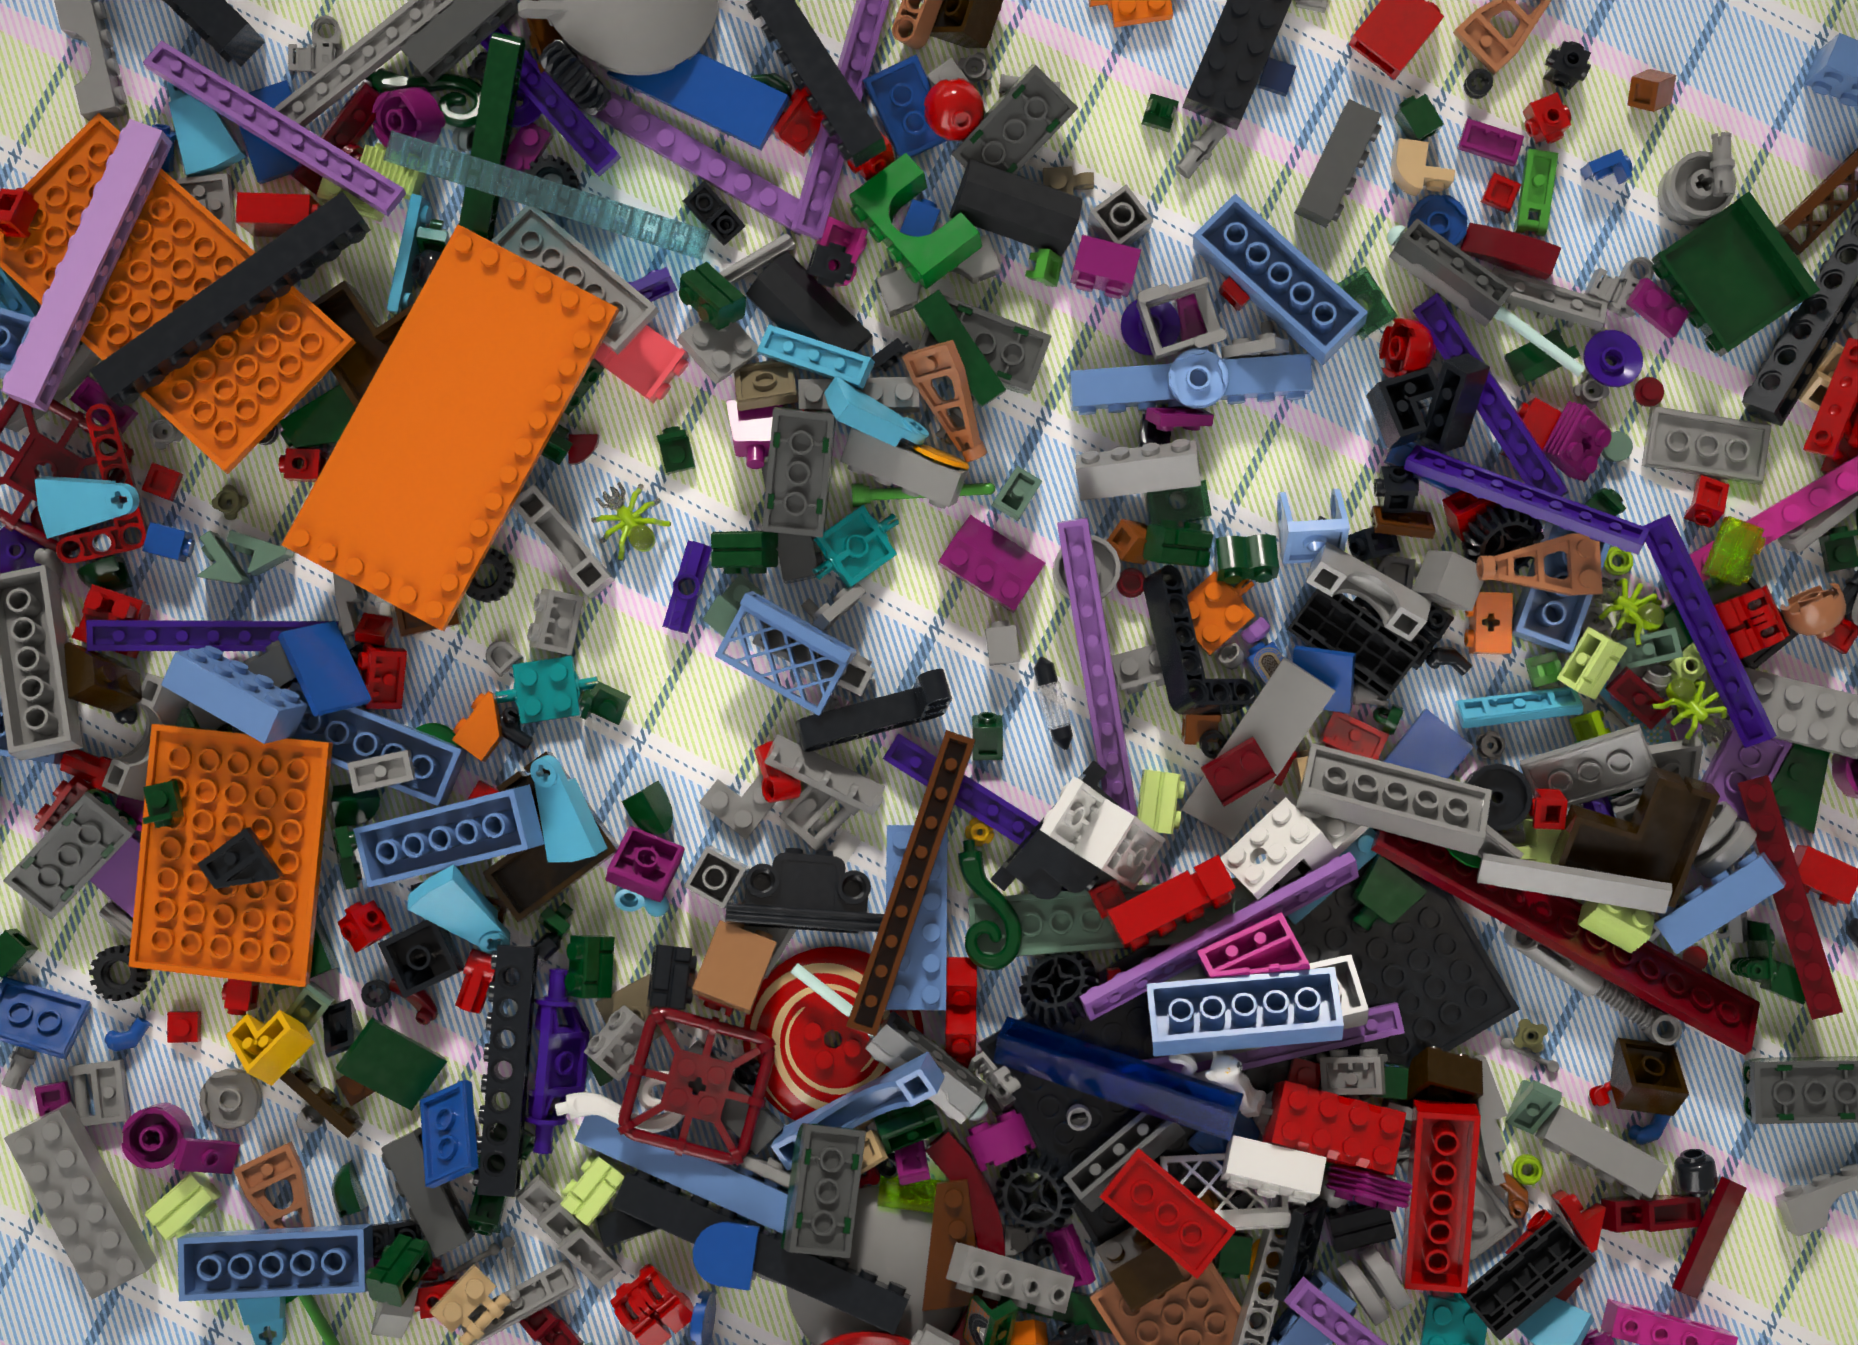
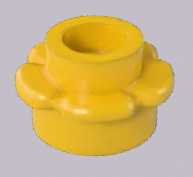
M976 817L971 819L969 826L965 828L966 838L975 840V846L981 847L985 843L989 844L994 838L993 828ZM978 829H982L983 833L981 835L977 834Z

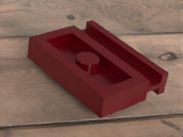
M1253 736L1200 767L1224 807L1277 776Z

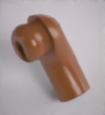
M1504 1172L1503 1175L1506 1182L1499 1184V1186L1508 1192V1208L1511 1216L1521 1219L1526 1215L1529 1208L1528 1191L1510 1174Z

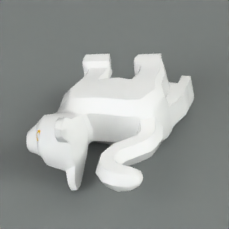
M1213 1051L1211 1068L1199 1073L1195 1072L1198 1068L1196 1060L1191 1054L1169 1056L1171 1063L1184 1065L1181 1073L1186 1083L1191 1087L1195 1099L1214 1113L1217 1118L1222 1121L1234 1118L1237 1108L1231 1103H1234L1240 1109L1241 1114L1247 1118L1260 1116L1262 1105L1265 1104L1266 1093L1253 1088L1249 1078L1241 1072L1242 1062L1232 1055L1224 1054L1223 1051Z

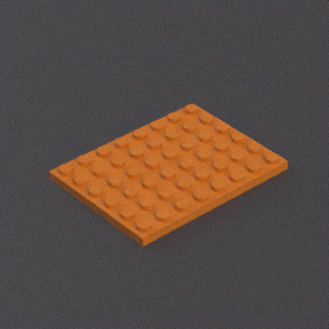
M164 724L151 725L146 786L177 780L184 816L174 818V825L155 828L154 823L143 824L142 819L128 967L306 987L307 984H310L333 742L286 738L263 744L246 733ZM145 798L143 818L149 817ZM251 827L284 876L275 880L214 889L198 866V863L242 830Z

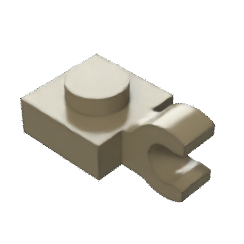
M1072 166L1043 168V185L1074 195L1073 190L1094 189V172H1083L1073 175Z

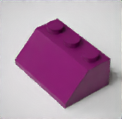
M971 514L938 561L940 567L1012 613L1015 612L1046 564Z

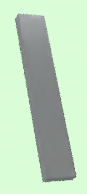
M1487 853L1482 854L1477 874V883L1663 914L1666 913L1673 891L1671 883Z

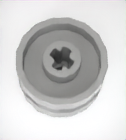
M1697 151L1687 154L1664 173L1658 185L1657 197L1662 211L1669 219L1680 225L1695 226L1705 223L1730 204L1736 190V178L1733 168L1734 194L1726 196V193H1724V197H1714L1713 170H1710L1713 153Z
M1091 535L1101 597L1103 599L1114 589L1120 577L1121 563L1117 551L1108 541ZM1060 549L1053 562L1052 576L1056 588L1065 598L1070 600L1062 550Z
M1726 801L1717 803L1694 861V867L1705 878L1716 876L1734 864L1747 852L1757 837L1756 831L1746 821L1736 822L1737 812Z
M1371 1245L1359 1253L1360 1261L1367 1270L1365 1274L1351 1260L1338 1267L1337 1270L1373 1324L1377 1326L1389 1318V1312L1381 1300L1383 1297L1386 1298L1393 1309L1398 1311L1412 1303L1402 1287L1403 1283L1392 1266Z

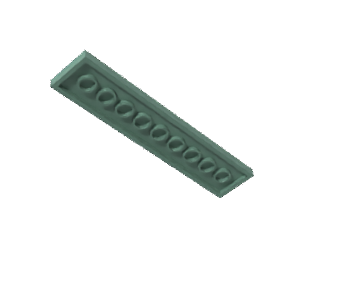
M1231 878L1236 886V890L1229 904L1217 910L1211 906L1204 910L1203 917L1189 924L1186 919L1177 923V930L1160 938L1157 933L1149 938V944L1144 947L1167 946L1182 942L1193 936L1198 930L1212 926L1221 921L1226 915L1240 911L1257 899L1237 878ZM1159 884L1137 885L1134 891L1127 886L1120 888L1128 901ZM1273 887L1267 893H1265L1260 899L1273 893ZM1086 890L1079 893L1060 891L1056 897L1048 900L1037 898L1033 894L1005 896L1016 911L1022 927V943L1016 957L1124 949L1108 917L1101 918ZM969 898L970 927L981 920H988L997 924L1002 934V938L998 943H994L988 934L980 935L977 940L979 949L986 954L1000 952L1006 942V930L1003 920L983 899Z

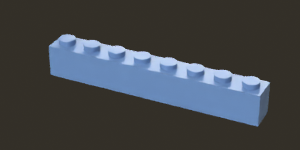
M1308 353L1225 359L1223 361L1228 369L1229 382L1224 395L1218 401L1227 400L1228 404L1234 405L1245 403V399L1257 398V402L1275 401L1276 396H1287V400L1304 399L1305 394H1309L1313 390L1311 356ZM1172 363L1073 370L1069 373L1071 411H1078V415L1096 414V409H1108V413H1121L1126 411V407H1138V411H1146L1147 408H1156V405L1168 404V407L1186 406L1181 405L1172 396L1168 387V373ZM1194 371L1190 374V381L1195 386H1203L1206 383V376L1201 371Z
M598 1115L584 1117L574 1141L783 1234L788 1191L781 1188L782 1185L767 1178L764 1180L753 1175L754 1172L741 1167L742 1165L737 1167L723 1165L682 1154L681 1157L674 1155V1151L633 1141L624 1134L620 1135L617 1130L619 1125ZM666 1130L655 1133L671 1137V1133Z

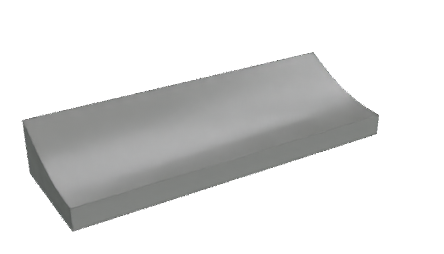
M1284 657L1217 757L1253 736L1273 771L1278 776L1335 693V690ZM1204 775L1181 810L1233 841L1277 776L1224 807Z
M1311 743L1296 808L1477 856L1485 839L1492 790Z

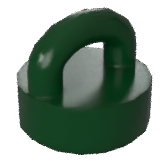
M1394 704L1390 710L1379 707L1373 711V719L1383 725V732L1394 735L1404 710L1402 707Z

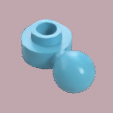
M616 887L614 902L623 911L633 912L645 907L648 914L654 917L663 916L668 911L669 901L666 896H664L661 902H657L622 887Z

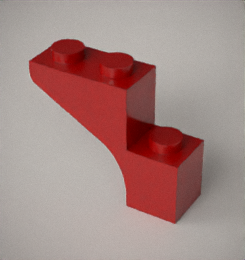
M947 957L945 1052L968 1069L971 1059L976 1056L977 966L969 957Z

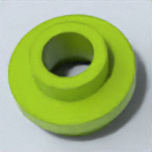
M1615 546L1609 548L1603 565L1606 572L1613 576H1622L1628 573L1633 566L1631 552L1622 551ZM1614 556H1618L1621 559L1619 567L1615 566L1612 562Z
M1523 1154L1514 1160L1512 1174L1519 1183L1534 1185L1543 1175V1166L1535 1156ZM1530 1164L1531 1172L1526 1175L1523 1174L1522 1167Z

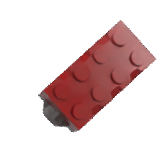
M1285 1080L1280 1083L1270 1084L1260 1116L1253 1117V1121L1260 1131L1257 1141L1327 1157L1326 1163L1368 1171L1378 1175H1394L1406 1112L1376 1106L1368 1102L1346 1098L1331 1092L1316 1090Z

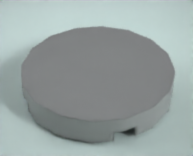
M227 1068L209 1077L200 1091L199 1104L203 1116L215 1124L214 1126L220 1129L233 1130L247 1125L257 1116L262 1105V1091L259 1082L246 1071L238 1068Z

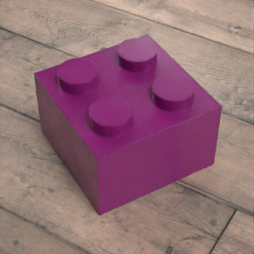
M1082 235L1070 283L1076 284L1075 287L1082 291L1092 292L1093 289L1105 291V296L1114 299H1121L1122 296L1128 297L1141 249Z

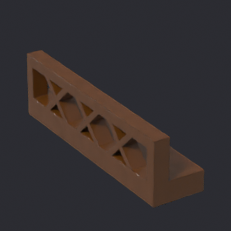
M1858 148L1776 226L1778 232L1796 255L1801 254L1858 198V189L1855 191V186H1858V180H1855V169L1858 167ZM1839 185H1848V198L1845 201L1834 200V190ZM1817 206H1827V219L1825 221H1813V210ZM1797 226H1806V239L1799 244L1789 233ZM1813 226H1819L1815 231H1813Z

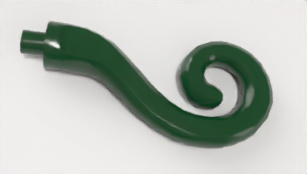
M379 68L377 72L374 71L365 79L372 82V88L380 93L411 87H424L429 93L443 90L458 91L445 94L438 102L446 123L458 128L476 125L482 86L468 77L444 74L431 85L424 76L407 77L384 68ZM464 94L474 100V107L468 112L455 113L450 110L455 105L465 106L467 100Z
M975 840L963 841L964 852L958 853V861L963 878L973 892L999 914L1006 930V942L1003 949L996 954H986L978 947V937L982 934H988L994 943H998L1002 938V934L997 924L992 921L981 920L968 929L965 936V950L970 960L976 966L985 970H1000L1008 966L1019 953L1022 943L1021 923L1016 911L1007 898L986 877L982 851H976Z

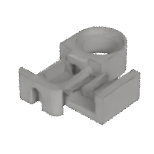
M324 15L318 17L313 22L312 44L314 47L311 44H307V48H297V44H288V71L291 75H295V72H313L315 76L336 59V48H341V29L333 17ZM323 24L333 25L335 27L334 35L330 38L321 37L318 34L320 26Z
M1646 257L1632 259L1624 265L1620 276H1616L1614 279L1606 275L1608 271L1599 268L1594 271L1584 294L1594 295L1607 302L1612 301L1608 303V310L1624 318L1632 317L1636 313L1632 312V308L1626 302L1640 279L1633 276L1632 267L1635 263L1641 264L1645 269V276L1643 278L1652 280L1654 275L1653 263Z
M982 1051L971 1059L968 1070L973 1073L978 1069V1074L983 1073L982 1079L985 1080L987 1078V1081L991 1083L988 1085L984 1099L988 1107L995 1114L1001 1115L1013 1106L1016 1099L1012 1093L1019 1089L1021 1084L1016 1077L1013 1078L1010 1075L1011 1072L1006 1066L998 1069Z

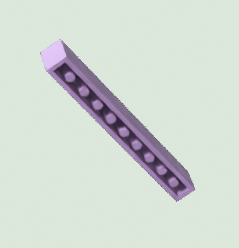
M129 119L126 127L119 134L117 147L114 153L107 159L106 170L101 180L94 187L93 197L89 206L81 214L80 225L76 233L69 239L68 250L63 260L55 269L53 282L50 288L44 292L42 305L37 315L32 318L29 324V332L26 339L18 347L16 360L11 370L6 373L3 379L2 392L15 401L47 412L173 144L162 130Z

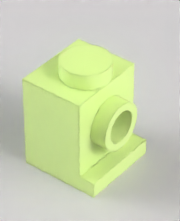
M1694 642L1682 649L1683 657L1667 660L1663 664L1671 670L1672 679L1686 678L1694 683L1707 671ZM1687 661L1694 666L1691 671L1686 668Z

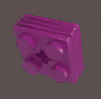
M1568 401L1543 448V452L1567 477L1585 482L1589 475L1595 472L1601 452L1610 444L1612 431L1585 404L1581 405L1580 403Z
M630 826L607 868L605 880L654 901L661 902L682 861L685 848Z
M1332 1164L1329 1166L1331 1171L1328 1174L1330 1176L1326 1178L1328 1183L1325 1185L1328 1189L1335 1190L1334 1197L1353 1201V1196H1355V1202L1376 1208L1377 1202H1379L1377 1208L1395 1213L1397 1207L1405 1209L1409 1207L1407 1202L1410 1201V1198L1408 1196L1412 1194L1410 1189L1413 1188L1410 1183Z

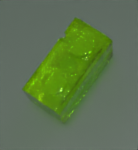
M1731 516L1724 517L1701 574L1735 587L1741 586L1742 582L1747 583L1754 570V566L1750 565L1754 554H1760L1766 538L1762 537L1764 529Z

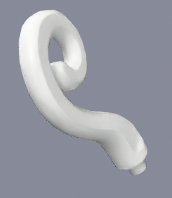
M649 1077L642 1080L639 1086L638 1098L645 1109L648 1110L661 1102V1099L653 1098L651 1093L653 1087L659 1084L665 1085L666 1082ZM579 1092L567 1094L566 1101L556 1103L555 1108L557 1116L569 1113L570 1118L574 1119L598 1115L618 1124L621 1105L600 1094ZM667 1111L664 1114L651 1117L635 1128L652 1133L665 1131L679 1123L685 1115ZM632 1112L631 1119L638 1115Z

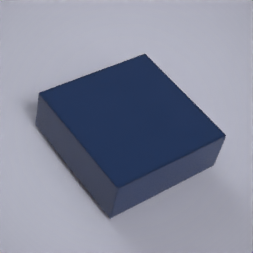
M1268 57L1258 88L1286 97L1296 66Z

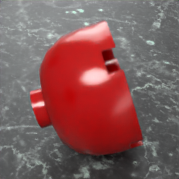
M962 78L949 81L948 79L941 80L930 89L924 101L925 121L935 134L949 141L965 139L980 124L985 114L982 96L972 83Z
M1404 318L1393 319L1392 321L1395 323L1393 326L1385 328L1380 341L1379 359L1385 358L1386 368L1381 367L1383 373L1387 377L1394 378L1427 368L1436 354V346L1430 330L1419 321Z

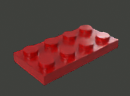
M1139 1148L1134 1151L1099 1195L1104 1202L1196 1279L1200 1277L1236 1231L1232 1225Z

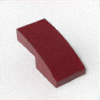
M549 1305L519 1321L531 1338L542 1345H582L584 1343L567 1322Z

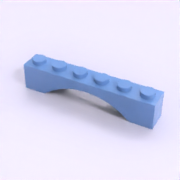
M926 1052L784 1126L776 1135L770 1147L788 1171L792 1166L795 1141L802 1123L853 1129L878 1115L894 1109L912 1107L938 1093L945 1076L929 1052Z

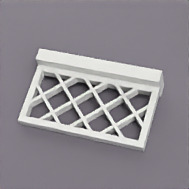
M1225 1153L1160 1157V1166L1167 1172V1164L1180 1163L1189 1171L1180 1182L1182 1185L1193 1175L1206 1186L1197 1196L1199 1199L1209 1189L1223 1201L1214 1211L1236 1230L1288 1228L1290 1226L1291 1212H1289L1288 1197L1280 1195L1281 1207L1269 1208L1259 1199L1260 1195L1256 1196L1245 1187L1244 1192L1253 1201L1246 1209H1238L1229 1201L1237 1190L1233 1189L1225 1198L1212 1186L1222 1173L1223 1166L1217 1161H1224ZM1197 1162L1193 1168L1187 1163ZM1202 1162H1211L1220 1170L1209 1183L1195 1171ZM1257 1203L1262 1208H1252V1206ZM1225 1204H1226L1229 1208H1231V1210H1220V1209H1221Z

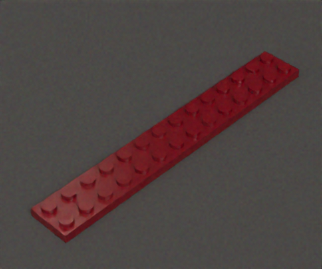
M1377 830L1371 850L1737 1052L1746 1055L1752 1051L1760 1008L1759 1001L1648 940L1631 954L1578 925L1583 904L1572 898L1477 883L1479 868L1470 867L1459 862L1445 847Z

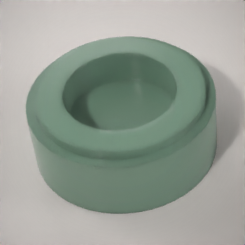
M1620 431L1612 432L1611 442L1603 449L1601 454L1610 462H1620L1630 456L1633 450V443L1626 433Z

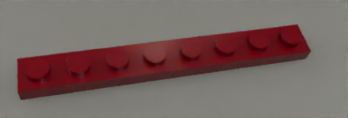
M1769 775L1739 782L1737 784L1750 825L1757 833L1755 841L1759 854L1764 852L1786 882L1783 889L1773 894V898L1811 1019L1814 1020L1843 1013Z

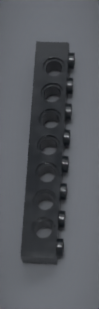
M1858 210L1852 215L1850 225L1844 235L1838 238L1832 255L1821 266L1820 274L1815 281L1820 290L1804 300L1799 309L1792 313L1785 332L1775 341L1774 350L1769 358L1761 364L1758 376L1752 386L1745 390L1742 403L1750 416L1779 426L1783 425L1857 304ZM1774 386H1778L1776 389L1770 390Z
M497 945V951L492 952L491 969L496 970L495 982H490L488 993L489 1000H493L492 1012H488L486 1018V1031H490V1043L485 1044L483 1054L484 1062H488L487 1074H483L481 1080V1092L485 1093V1105L480 1106L478 1122L483 1124L482 1136L477 1138V1154L480 1155V1167L474 1171L473 1185L478 1186L477 1195L515 1197L520 1192L539 947ZM510 968L516 969L520 974V980L516 985H511L506 980V972ZM507 999H512L517 1004L518 1009L514 1016H509L504 1012L503 1005ZM504 1030L511 1031L515 1036V1042L511 1047L505 1046L501 1041V1034ZM501 1061H507L511 1064L513 1072L510 1077H503L499 1073L498 1066ZM499 1092H504L509 1096L510 1105L508 1108H501L497 1105L496 1096ZM496 1123H501L507 1128L508 1134L505 1139H499L494 1135L493 1128ZM493 1155H500L504 1158L505 1167L503 1170L493 1168L491 1165V1157Z

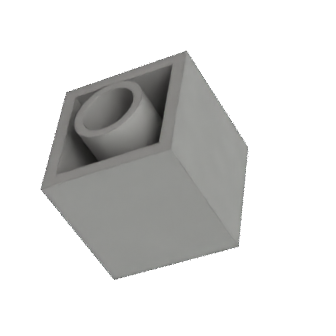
M1126 184L1090 211L1087 222L1100 239L1130 246L1150 231L1153 218Z
M1428 550L1412 590L1446 609L1472 611L1484 580L1478 579L1477 563L1452 551Z
M709 845L705 847L684 887L724 909L727 903L731 902L750 867Z

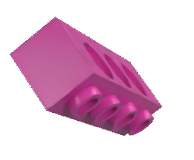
M1607 1299L1601 1329L1606 1331L1607 1334H1611V1337L1641 1345H1737L1738 1341L1737 1336L1724 1328Z

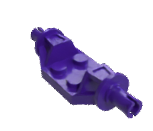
M550 968L548 995L535 998L538 1008L534 1029L540 1031L535 1089L528 1090V1115L525 1116V1122L536 1125L533 1153L538 1154L553 1153L554 1127L567 1123V1118L565 1117L567 1114L557 1116L556 1108L552 1115L548 1114L553 1098L561 1097L558 1102L561 1103L566 1101L567 1094L585 1091L588 1055L584 1053V1050L589 1043L590 1031L576 1007L578 1001L566 997L565 977L569 972L568 969ZM556 1007L563 1008L568 1025L558 1023Z

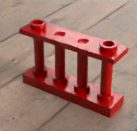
M1848 337L1803 448L1804 451L1826 456L1820 469L1823 474L1830 472L1858 455V448H1853L1848 444L1858 414V339Z

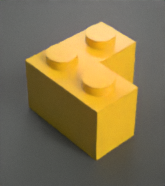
M281 1010L266 1024L246 1014L226 1034L245 1071L271 1086L315 1043L304 1023Z

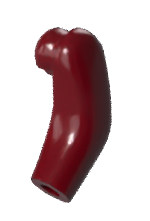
M393 977L389 984V990L403 998ZM426 989L405 998L416 1009L415 1019L419 1024L428 1025L436 1019L438 1009Z

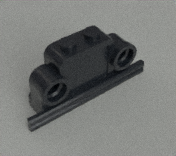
M1093 760L1078 779L1119 806L1116 801L1097 786L1107 771ZM1043 817L990 878L1003 891L1017 878L1035 897L1048 900L1056 897L1060 893L1062 886L1072 893H1079L1084 889L1086 891L1091 890L1099 880L1097 874L1101 869L1042 832L1040 828L1043 825Z
M785 848L784 853H780L774 858L772 865L757 864L748 871L745 879L744 904L727 903L725 922H739L745 926L864 934L865 932H878L884 914L867 913L868 896L871 891L868 877L857 870L845 873L844 861L837 856H833V851L816 850L815 855L803 854V849Z

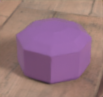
M1259 617L1244 629L1240 636L1247 644H1254L1268 634L1271 626L1263 617Z

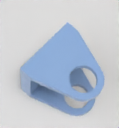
M1339 488L1332 489L1330 507L1332 519L1293 522L1286 492H1278L1277 517L1282 564L1310 563L1326 542L1345 551L1350 526Z

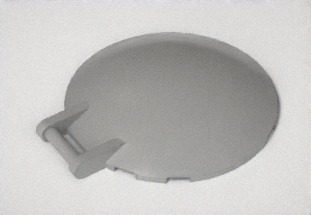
M520 0L517 7L518 15L522 18L547 19L549 24L554 26L562 36V42L581 58L584 55L590 60L599 63L600 68L626 75H652L675 68V65L682 63L686 59L690 60L700 51L713 30L717 17L718 0Z
M864 1186L858 1191L850 1258L842 1259L850 1262L849 1268L858 1272L863 1268L877 1274V1280L888 1285L890 1281H893L907 1288L905 1293L911 1296L895 1334L911 1340L916 1330L922 1331L926 1323L949 1335L955 1327L963 1307L922 1311L934 1206L922 1197L903 1189L890 1186ZM758 1273V1275H757L758 1277H760V1278H762V1279H764V1280H768V1281H771V1282H774V1283L781 1284V1283H779V1282H777V1281H774V1280H772V1279H770V1278H768V1277H765V1276H763V1275H761V1274H759V1273ZM786 1286L793 1316L804 1335L813 1345H820L838 1335L854 1331H885Z

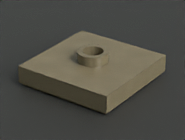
M770 360L746 364L734 372L738 411L798 402L794 366Z
M650 974L612 993L611 998H603L595 1002L605 1024L608 1023L610 1016L623 1005L644 1022L646 1021L647 1017L651 1014L650 1010L654 1008L646 1007ZM665 1020L671 1031L677 1028L675 1022ZM657 1024L655 1031L659 1034L657 1036L659 1038L664 1034Z

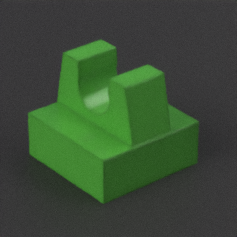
M1039 248V252L1030 253L1029 259L1035 262L1036 266L1033 271L1026 270L1025 276L1046 286L1057 287L1063 258L1050 249Z
M1556 651L1524 659L1532 688L1559 681L1557 677L1562 670V666Z

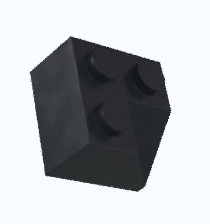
M428 920L378 943L404 999L464 971L465 965L449 931Z

